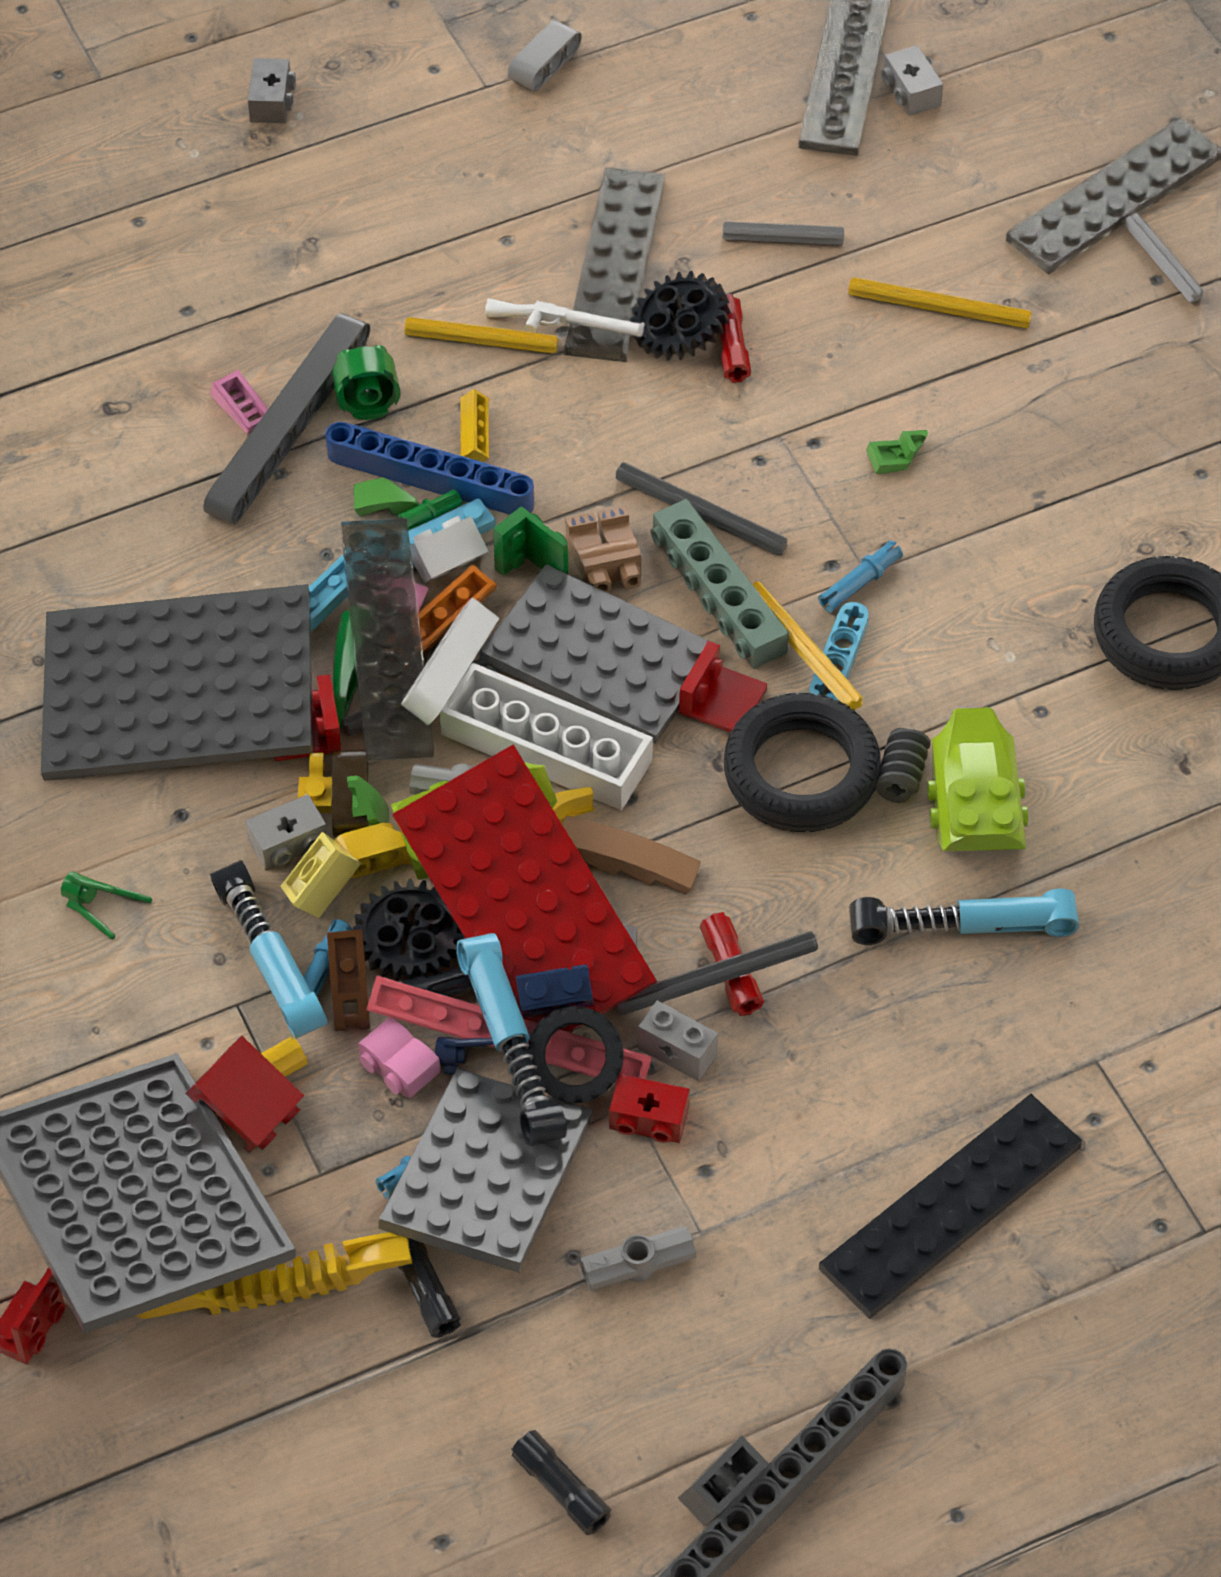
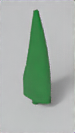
M367 600L365 608L346 610L340 617L334 650L332 678L339 728L343 727L342 719L347 716L355 691L377 650L382 624L377 614L379 603L375 600Z

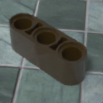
M367 750L333 751V837L368 827L367 815L353 817V795L347 783V777L359 776L368 782Z

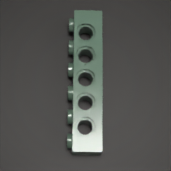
M685 499L654 513L653 528L650 530L654 543L658 547L662 546L667 553L671 566L674 569L678 568L689 590H695L700 597L704 610L708 614L712 613L716 618L720 631L724 636H729L733 641L739 657L746 659L751 667L755 669L787 654L788 631L690 502Z

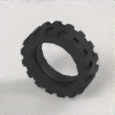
M570 1006L551 1012L537 1024V1027L530 1036L527 1049L528 1054L533 1055L531 1062L532 1065L537 1066L535 1073L541 1077L539 1083L541 1087L545 1088L544 1092L555 1099L569 1103L588 1102L603 1095L616 1082L621 1073L624 1060L622 1040L614 1025L599 1012L586 1007ZM568 1025H584L593 1029L601 1037L606 1049L605 1063L601 1072L592 1081L582 1085H568L557 1080L549 1071L545 1060L546 1046L551 1036L560 1028Z

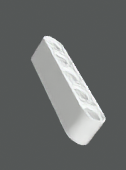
M471 598L455 618L401 705L429 725L447 703L496 625L499 617L476 599Z

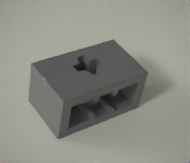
M740 1436L678 1499L705 1526L718 1516L769 1463L743 1436Z

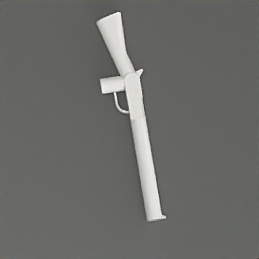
M488 298L485 307L487 318L529 317L524 326L528 332H536L539 325L555 326L558 323L567 325L569 322L640 337L643 334L645 325L644 323L639 324L569 310V308L539 302L538 300L535 304L516 305Z

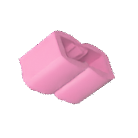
M391 1017L358 1043L360 1051L359 1060L362 1066L368 1072H376L384 1077L386 1086L394 1094L398 1095L401 1093L410 1099L441 1073L440 1061L437 1055L423 1042L414 1038L403 1025Z

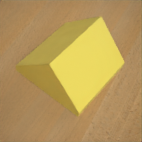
M321 832L280 887L294 906L320 918L361 863L327 834Z

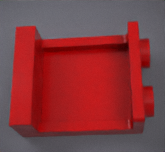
M240 1036L185 1093L195 1104L202 1099L247 1142L244 1149L248 1153L257 1146L261 1150L267 1147L277 1136L273 1129L281 1121L287 1125L301 1109L296 1104L304 1097L243 1036Z

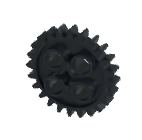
M690 271L686 278H683L681 272H678L676 279L673 280L666 275L665 283L663 284L654 281L655 289L645 288L646 298H636L639 306L631 308L634 316L629 318V321L645 324L643 334L640 337L634 336L640 348L643 347L647 355L653 352L656 359L664 353L667 361H670L674 354H677L679 360H682L685 352H689L693 357L695 356V349L698 347L706 351L705 343L707 341L711 343L717 342L714 336L715 333L724 334L722 325L729 324L727 315L731 313L728 305L730 302L722 285L716 284L713 277L707 280L704 273H701L696 278L693 271Z
M409 879L406 887L403 888L398 881H394V890L389 891L385 886H381L380 897L370 893V904H360L361 914H355L356 926H353V930L362 929L365 961L368 960L370 971L380 967L381 977L384 978L392 972L394 981L398 982L402 975H406L407 980L414 978V975L427 977V972L430 971L434 975L440 973L441 965L451 969V958L458 959L457 942L465 938L435 887L431 890L427 889L426 880H423L419 887H414L412 879ZM419 907L415 914V926L411 927L414 909ZM409 935L406 954L401 955L406 946L405 936ZM426 947L428 949L419 950L418 948Z

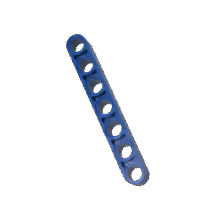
M335 422L326 429L327 455L331 462L441 495L451 490H456L464 502L469 503L479 498L486 508L509 515L521 506L530 513L534 510V483L525 474L346 422Z

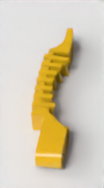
M591 787L555 793L557 803L553 810L561 822H563L566 816L575 817L594 811V792ZM379 823L350 831L338 836L334 840L361 863L351 878L361 877L407 863L412 865L402 834L396 831L391 823Z
M387 1232L342 1241L343 1248L347 1255L343 1256L339 1255L333 1243L324 1244L326 1260L321 1258L317 1250L308 1252L310 1259L308 1264H305L301 1256H297L292 1260L293 1267H287L286 1263L276 1265V1270L270 1271L268 1268L259 1271V1273L242 1277L135 1315V1317L149 1319L202 1307L208 1308L212 1315L221 1314V1308L229 1309L230 1312L240 1311V1307L248 1306L250 1310L258 1308V1304L266 1303L268 1307L276 1305V1301L280 1300L289 1303L293 1302L295 1297H302L304 1300L312 1298V1294L315 1293L323 1296L330 1294L329 1290L337 1289L338 1292L347 1290V1286L359 1285L366 1277L378 1271L413 1264L408 1238Z

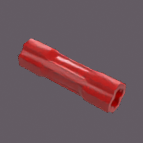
M727 294L731 313L727 315L729 324L722 325L724 334H720L722 345L721 361L724 378L732 383H739L751 376L749 353L744 344L742 331L743 315L740 299L735 298L732 294Z
M724 912L713 913L710 917L702 920L700 930L716 962L742 954L738 944V936L730 917L726 916ZM751 973L724 982L725 992L731 1007L739 1016L751 1015L754 1011L762 1008L764 999Z

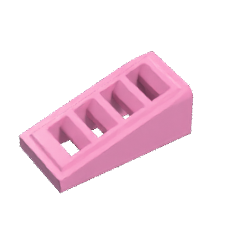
M236 370L212 383L210 395L247 434L251 433L268 408L240 371ZM234 390L238 392L232 396H229L228 394ZM241 398L245 399V401L237 405L235 404V401ZM250 405L253 407L245 413L241 412L242 409ZM257 413L261 416L252 422H249L247 419Z

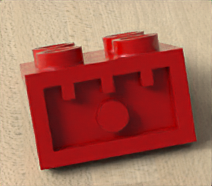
M707 641L680 687L679 713L731 733L738 720L749 709L760 703L767 691V683L723 667V660L720 659V645Z
M330 674L316 676L318 690H312L313 753L331 754L333 751H342ZM310 753L274 757V760L284 761L310 757Z
M50 1268L46 1270L37 1285L24 1280L0 1318V1353L26 1365L33 1354H38L42 1350L46 1342L48 1330L53 1323L57 1324L65 1311L62 1291Z

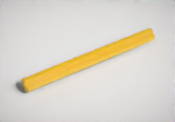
M857 277L851 278L848 287V293L851 296L1025 329L1029 328L1032 319V312L1026 309Z
M755 581L752 584L788 631V643L840 702L846 704L854 711L857 708H861L863 696L763 584Z

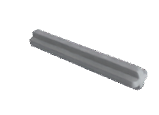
M1135 213L1132 216H1128L1125 227L1190 303L1200 301L1203 298L1204 290L1139 214Z
M726 221L723 224V239L842 245L844 242V228L840 226Z

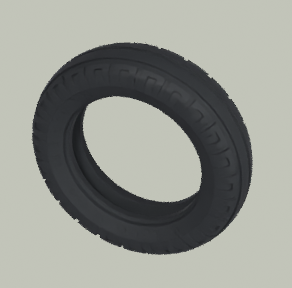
M1174 556L1150 557L1131 563L1118 571L1102 589L1094 612L1096 638L1108 661L1121 673L1131 677L1132 680L1158 689H1190L1208 684L1220 677L1221 573L1195 560L1194 562L1193 559L1178 556L1177 558H1174ZM1154 593L1181 594L1198 601L1210 611L1216 622L1217 633L1209 643L1197 650L1184 653L1163 652L1148 647L1137 640L1129 631L1124 614L1132 603L1146 595Z
M788 693L758 703L749 709L735 724L728 737L724 751L725 777L733 796L743 809L767 825L792 832L821 831L838 826L851 819L867 804L873 795L881 768L879 746L866 721L846 704L833 700V698L813 693ZM791 730H810L822 733L839 743L849 758L850 768L843 780L833 788L817 794L798 795L781 791L767 783L759 774L754 758L759 748L769 738Z

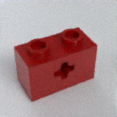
M619 1074L609 1109V1129L616 1130L623 1135L636 1134L651 1137L655 1141L662 1143H680L690 1105V1088Z

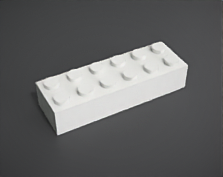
M471 663L447 703L440 711L441 735L490 756L514 744L524 762L536 765L544 764L550 781L571 790L591 787L594 792L593 799L621 811L653 761V737L475 663Z

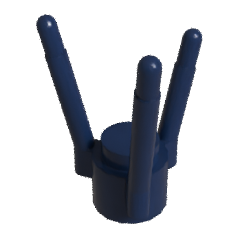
M438 1037L435 1054L439 1058L440 1065L444 1066V1074L454 1075L456 1069L464 1070L458 1066L459 1064L466 1063L468 1048L490 1047L486 1045H494L492 1038L460 1039Z

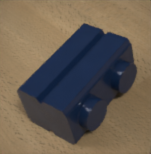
M587 964L572 966L571 970H568L566 967L516 976L524 1019L549 1015L555 1010L570 1006L594 1007Z

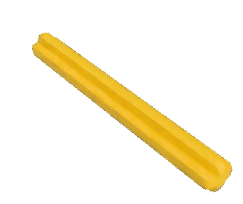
M407 317L404 324V332L408 336L551 354L556 353L558 347V336L552 334Z

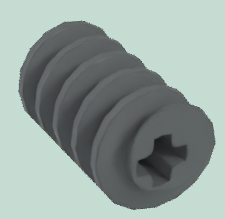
M897 728L892 730L887 739V746L881 761L880 775L875 786L877 793L881 797L891 802L902 803L906 802L910 795L916 794L919 791V782L922 779V771L925 768V760L928 756L927 750L931 745V740L927 735L915 729Z

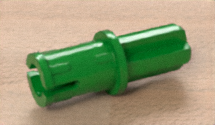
M451 490L431 501L425 498L422 500V504L398 514L400 525L407 532L459 507L462 504V500L456 490Z

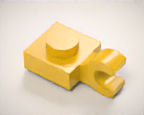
M310 753L309 777H299L298 798L308 794L319 813H332V777H324V753Z

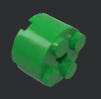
M375 345L373 347H357L351 350L345 349L339 352L332 375L337 401L341 410L344 412L346 410L352 413L354 418L361 420L376 419L389 412L388 408L394 403L396 405L401 396L395 362L391 355L387 353V349L384 346Z

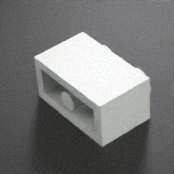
M456 516L441 524L443 529L434 534L431 529H428L413 537L415 542L407 550L424 584L465 566L489 552L471 516L462 521L459 516Z

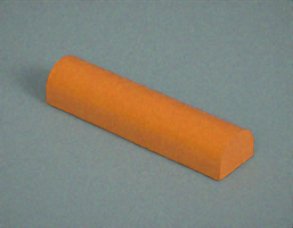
M472 564L383 644V653L386 659L396 669L403 672L407 671L445 636L457 615L471 598L482 603L496 590L497 584Z

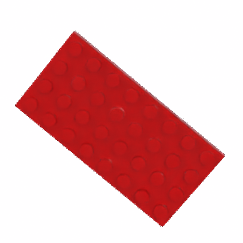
M514 744L392 814L464 938L467 939L494 933L497 936L502 950V964L522 1017L516 976L566 967L568 970H571L572 966L587 964L594 1007H590V1009L602 1015L657 983V979ZM547 1015L525 1019L539 1023ZM568 1025L560 1028V1030L572 1033L584 1025Z

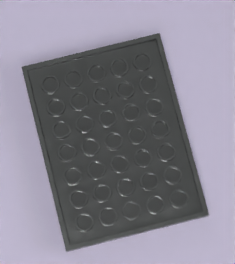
M308 584L46 612L41 775L44 781L313 753L311 596Z
M178 1053L0 1111V1178L84 1334L295 1259V1247L212 1109L202 1099L195 1104L185 1094L194 1085L195 1081Z

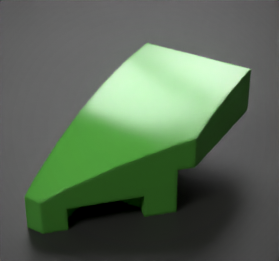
M902 431L899 440L869 442L866 452L875 473L882 474L906 470L925 442L928 431Z
M386 478L353 484L354 510L359 517L386 508H390L393 514L396 515L419 505L415 497Z
M359 776L347 777L348 788H350L353 795V817L367 815L370 826L379 823H389V808L379 792Z

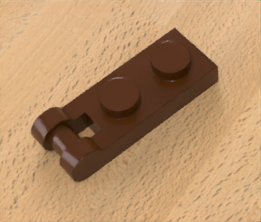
M362 929L327 932L335 1031H346L345 1027L360 1026V1029L370 1028L369 1011L366 1010L368 1006V992ZM358 1003V1012L344 1013L343 1004Z

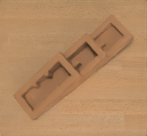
M570 816L564 818L562 825L585 862L613 876L620 870L648 885L657 880L685 895L691 890L701 861L634 833Z

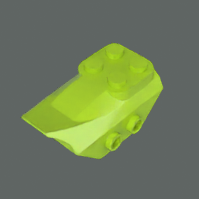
M991 707L956 708L953 710L949 721L940 734L932 739V780L927 781L928 801H934L935 808H930V828L937 829L938 844L942 851L1026 849L1024 827L1028 826L1027 806H1021V798H1025L1024 778H1018L1014 736L1003 727Z

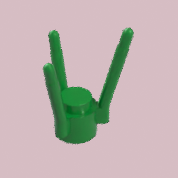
M75 871L69 872L61 885V895L69 899L67 907L77 911L110 939H114L116 937L115 934L84 908L82 904L91 903L96 897L98 890L137 901L152 902L150 896L95 881Z

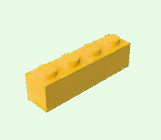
M472 389L460 398L461 456L484 462L489 459V397L476 389Z

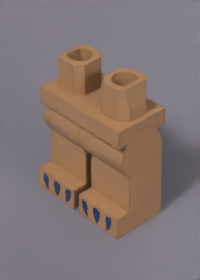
M626 505L598 511V529L594 512L565 518L566 540L583 582L606 593L611 590L612 582L622 580L623 586L627 589L641 585V552L631 529Z

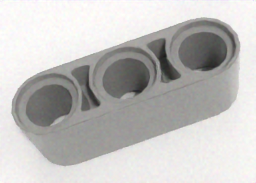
M556 20L550 22L512 60L508 69V78L533 91L539 90L577 52L582 41V34Z

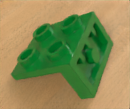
M521 506L493 528L494 567L502 576H505L513 569L519 568L526 559H529L540 569H543L547 564L569 575L568 542L561 533L554 532L546 526L538 515L531 514Z

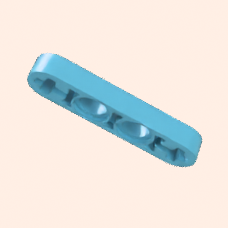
M849 602L840 608L823 651L833 664L840 665L843 668L841 673L847 679L868 626L869 612L863 604L858 602ZM852 616H856L858 618L855 619L853 629L848 627V621ZM839 639H847L853 645L849 648H840L835 642ZM814 674L809 693L821 695L825 684ZM829 690V693H827L826 696L833 698V700H838L836 696Z

